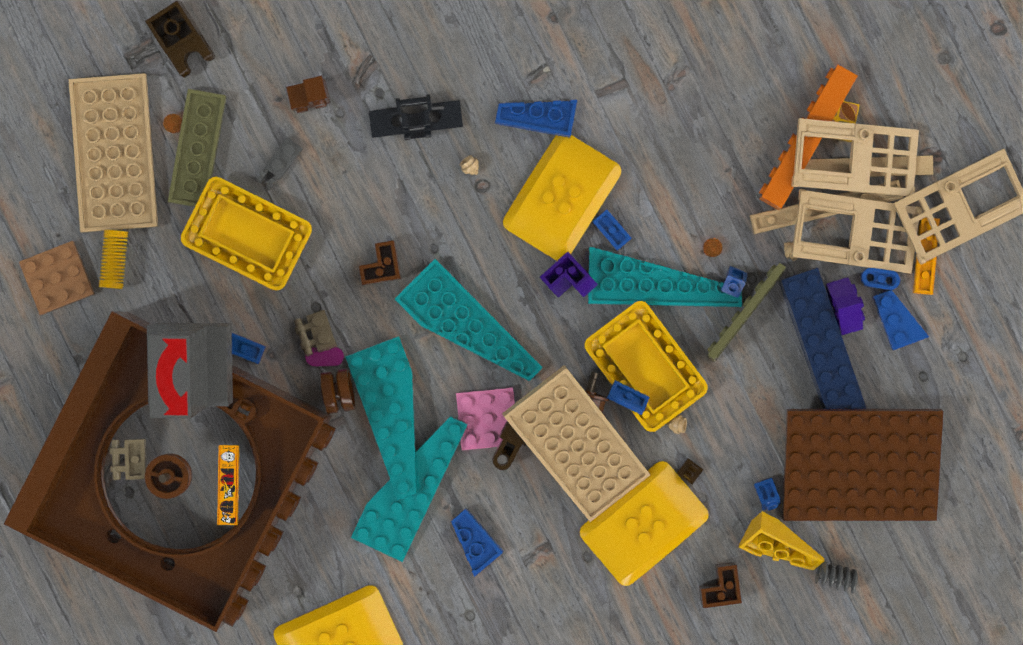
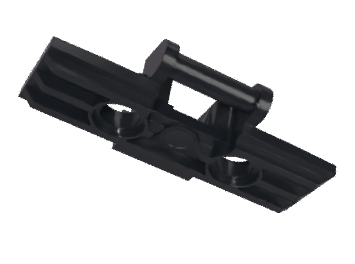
M430 94L419 98L402 100L396 98L397 108L369 111L372 138L404 134L405 141L424 137L431 138V131L463 127L460 100L431 103ZM425 104L428 106V110L420 113L407 114L402 113L401 107ZM432 112H438L441 115L438 122L430 120L429 116ZM395 116L402 118V124L399 127L392 125L391 121Z

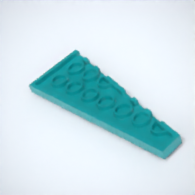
M589 247V275L598 285L588 293V304L632 305L637 301H643L648 305L742 307V292L738 298L722 292L723 282Z

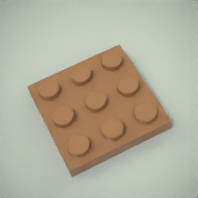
M74 241L19 262L39 315H44L95 294Z

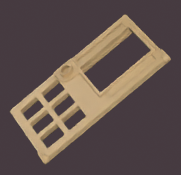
M799 118L794 174L791 186L908 196L915 192L914 181L919 130ZM874 134L888 135L887 149L873 148ZM804 136L852 140L849 173L801 169ZM895 136L909 137L908 151L894 150ZM872 153L887 154L886 167L871 166ZM893 155L907 156V168H892ZM871 171L885 173L884 186L869 185ZM891 173L906 175L905 188L890 187Z
M1001 149L893 204L917 254L916 257L922 265L926 261L1023 214V188L1005 149ZM1004 167L1017 196L974 217L961 188ZM938 191L943 203L929 209L924 197ZM919 200L924 212L910 219L905 206ZM946 207L951 219L937 226L932 214ZM927 217L931 229L917 235L913 223ZM954 224L959 236L945 243L940 231ZM934 234L939 246L925 252L920 241Z
M805 189L799 190V205L791 257L912 273L915 250L909 237L907 238L906 246L892 244L893 231L906 232L904 227L894 225L897 211L893 203L806 191ZM905 206L907 213L911 214L910 219L922 213V207ZM805 209L852 215L848 248L801 241ZM875 209L890 211L888 224L873 222ZM919 221L913 223L916 233L918 232ZM873 227L887 229L886 243L871 241ZM870 246L885 248L883 261L868 259ZM891 249L905 251L904 264L889 262Z

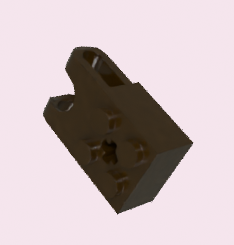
M181 1L173 2L145 20L180 76L186 78L190 75L191 69L187 60L188 56L193 52H198L206 61L215 59L214 52ZM172 24L177 25L175 32L171 31V28H173Z
M506 421L499 435L502 440L492 458L494 466L499 470H507L514 461L521 446H526V443L508 421ZM501 455L507 457V462L504 464H499L497 461Z

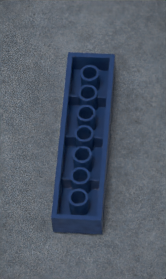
M814 268L779 280L778 282L822 409H867L819 269Z

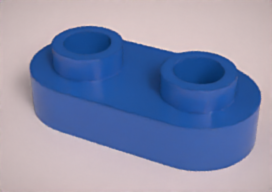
M867 268L861 273V282L867 287L893 290L899 286L900 277L894 271ZM868 274H871L873 276L872 281H868ZM887 277H891V284L886 282Z

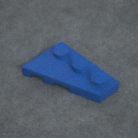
M892 290L872 296L892 350L929 337Z
M467 508L452 519V525L475 577L504 551Z

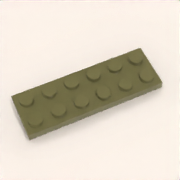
M193 89L187 90L168 197L169 203L195 207L208 180L212 178L226 95Z
M779 263L777 266L773 265L767 272L768 278L766 281L761 280L756 286V294L753 297L749 295L743 303L745 308L742 312L738 310L731 319V322H733L731 326H725L719 334L720 340L718 342L714 341L708 348V358L714 362L717 360L783 275L786 269L784 265Z

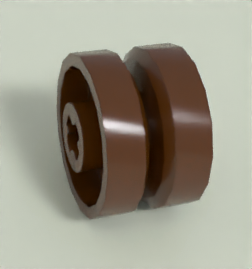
M349 370L337 371V383L332 372L321 373V392L327 414L339 412V400L344 411L355 410L354 391Z

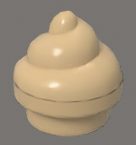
M469 155L460 162L462 172L470 175L478 174L479 161L477 158Z
M793 242L784 243L785 257L792 261L797 260V257H791Z
M677 415L666 424L675 434L685 433L687 419L683 418L682 415Z

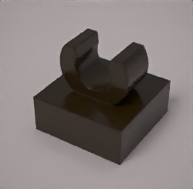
M687 458L677 471V474L693 485L704 469Z

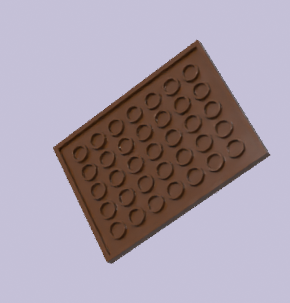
M787 409L783 521H937L944 411L942 409Z

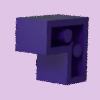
M569 252L565 253L540 276L541 280L558 298L572 285L583 297L598 285Z
M848 277L826 283L827 295L834 309V315L841 335L862 330L865 316L861 308L864 307L861 296H857L855 284H851Z

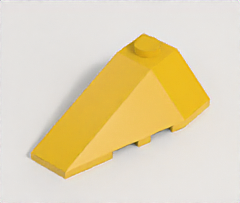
M763 511L751 520L739 543V548L755 556L761 557L762 554L771 556L774 561H779V559L790 561L791 565L809 570L816 569L825 559L780 520Z

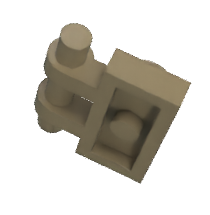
M325 310L306 316L308 324L303 325L301 318L294 320L295 332L299 335L301 350H304L306 356L313 354L311 348L315 346L319 353L337 347ZM311 331L314 339L308 340L306 332Z
M146 439L124 440L123 448L120 447V440H112V448H110L112 466L110 468L111 472H113V480H121V472H125L126 480L145 479L147 468ZM120 454H125V465H120Z

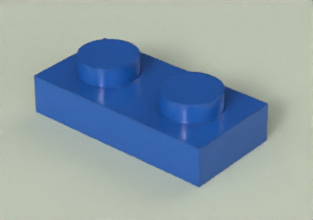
M605 210L592 221L616 251L632 239L608 210Z
M232 333V354L259 364L266 346Z
M616 380L612 384L607 399L640 415L643 414L650 398Z

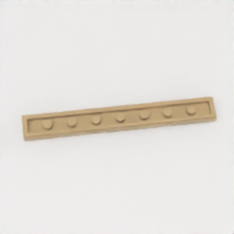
M933 155L917 156L915 176L933 175ZM907 156L893 157L892 168L906 169ZM872 157L871 166L886 167V157ZM850 158L810 159L805 169L849 173ZM871 171L870 177H885V173ZM891 173V176H906L904 174Z
M891 181L890 187L901 188L900 181ZM852 191L837 194L880 202H890L903 198V196ZM799 204L783 207L780 210L775 209L750 215L753 233L757 234L795 225ZM805 209L804 222L839 213Z

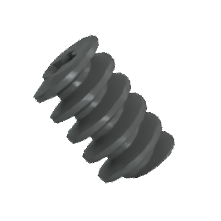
M824 561L816 571L815 583L817 584L819 579H821V584L824 586L829 581L830 588L836 583L837 590L843 585L845 592L851 587V593L853 594L858 582L857 570H850L848 567L842 569L841 565L835 567L834 563L828 565Z

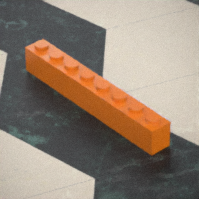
M837 65L834 69L830 68L825 77L828 79L826 84L820 85L816 92L818 98L815 102L811 101L807 108L809 113L806 118L802 117V119L832 121L858 75L840 65ZM794 133L788 141L790 145L788 150H783L778 158L781 161L777 168L774 166L771 170L769 183H764L759 191L762 194L759 200L777 210L782 209L794 188L791 186L797 134L795 135ZM804 136L801 169H805L822 138Z

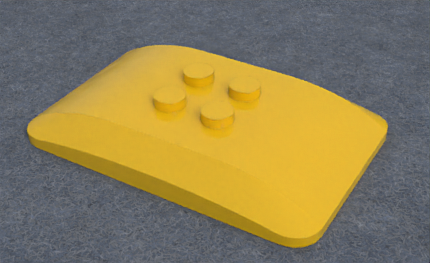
M556 135L503 219L504 227L556 261L567 252L572 254L620 178V165L572 135L570 138Z
M212 177L208 180L181 234V242L184 246L277 291L285 287L312 233V226L308 221L220 177Z
M635 302L585 341L584 345L587 353L611 385L616 380L650 397L642 415L631 410L644 429L649 432H655L707 393L708 385L646 302Z
M659 461L647 470L650 473L648 478L591 522L588 520L580 528L579 532L583 541L621 585L629 586L633 584L708 519L709 514L706 507L667 462Z
M367 585L276 627L273 634L277 645H403L380 591L374 585Z

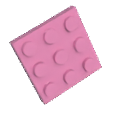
M513 387L456 393L458 419L468 424L461 438V449L472 450L498 447L502 440L499 435L507 421L502 413L515 404Z

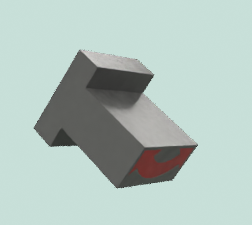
M151 323L147 325L148 405L150 418L191 419L207 406H229L233 403L232 323Z

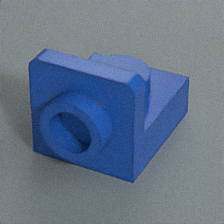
M730 266L721 291L738 298L746 283L747 273Z
M772 478L754 484L762 510H774L781 504Z

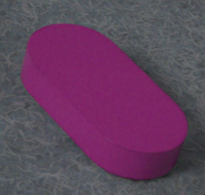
M317 347L311 348L313 354L311 356L305 355L307 363L311 366H338L344 360V353L338 347L320 353Z

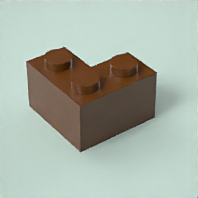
M322 75L305 79L301 84L286 87L291 110L293 112L297 111V114L307 112L308 108L311 107L316 109L325 108L328 103H331L326 81Z
M395 241L375 243L378 263L359 266L362 285L401 279Z
M735 562L715 564L717 584L699 586L702 607L710 608L742 603L738 570Z

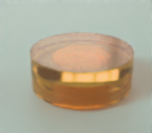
M177 114L167 115L163 121L165 130L173 134L180 132L182 118Z
M710 238L703 244V252L708 257H716L722 252V243L716 238Z

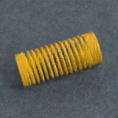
M104 230L103 237L108 239H103L106 242H103L104 246L102 247L106 249H102L104 251L102 255L107 256H101L104 258L101 261L107 263H101L104 266H101L102 269L100 271L105 273H100L102 276L99 278L105 280H99V287L123 289L124 284L116 282H124V280L119 279H124L122 276L125 274L118 272H125V270H121L125 269V267L117 265H126L125 263H120L126 260L116 258H126V256L119 255H126L123 252L127 250L119 248H127V246H122L127 245V243L118 241H128L127 239H121L128 238V232Z

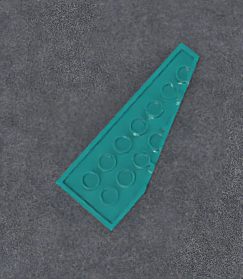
M436 259L395 298L420 326L528 381L543 368Z
M398 336L348 355L346 360L399 501L417 494L413 371L401 339Z
M450 416L416 451L417 494L398 501L391 480H389L367 502L351 538L403 562L468 424Z

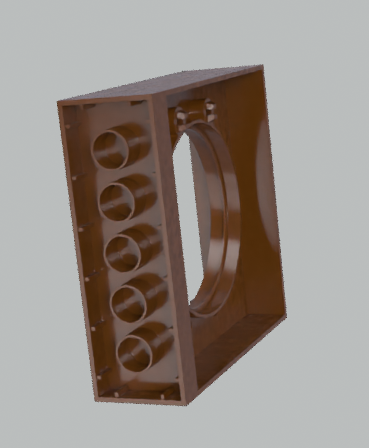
M112 311L4 525L215 632L224 624L233 627L235 622L241 618L249 602L248 599L241 596L243 590L246 589L251 592L253 587L257 586L266 569V565L258 562L262 554L269 557L270 553L274 552L284 533L283 530L276 527L279 519L287 521L289 517L291 518L301 500V496L293 493L297 484L305 486L306 483H309L319 462L311 459L315 448L323 451L324 448L326 449L336 431L335 427L328 424L332 415L232 365L233 403L229 406L216 407L227 413L240 426L253 451L256 479L248 508L238 521V525H235L222 537L203 546L172 549L147 542L129 530L116 515L105 487L104 466L109 445L117 430L127 418L148 404L147 325L151 323L129 312ZM239 407L246 411H250L249 414L246 415L240 412ZM114 530L115 532L119 533L121 537L115 534H111L112 531ZM166 557L175 561V566L173 563L165 561Z

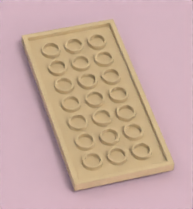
M147 74L69 79L80 232L158 227Z
M565 365L502 413L590 522L650 476V473Z

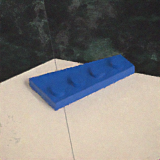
M577 100L499 103L495 124L570 138Z

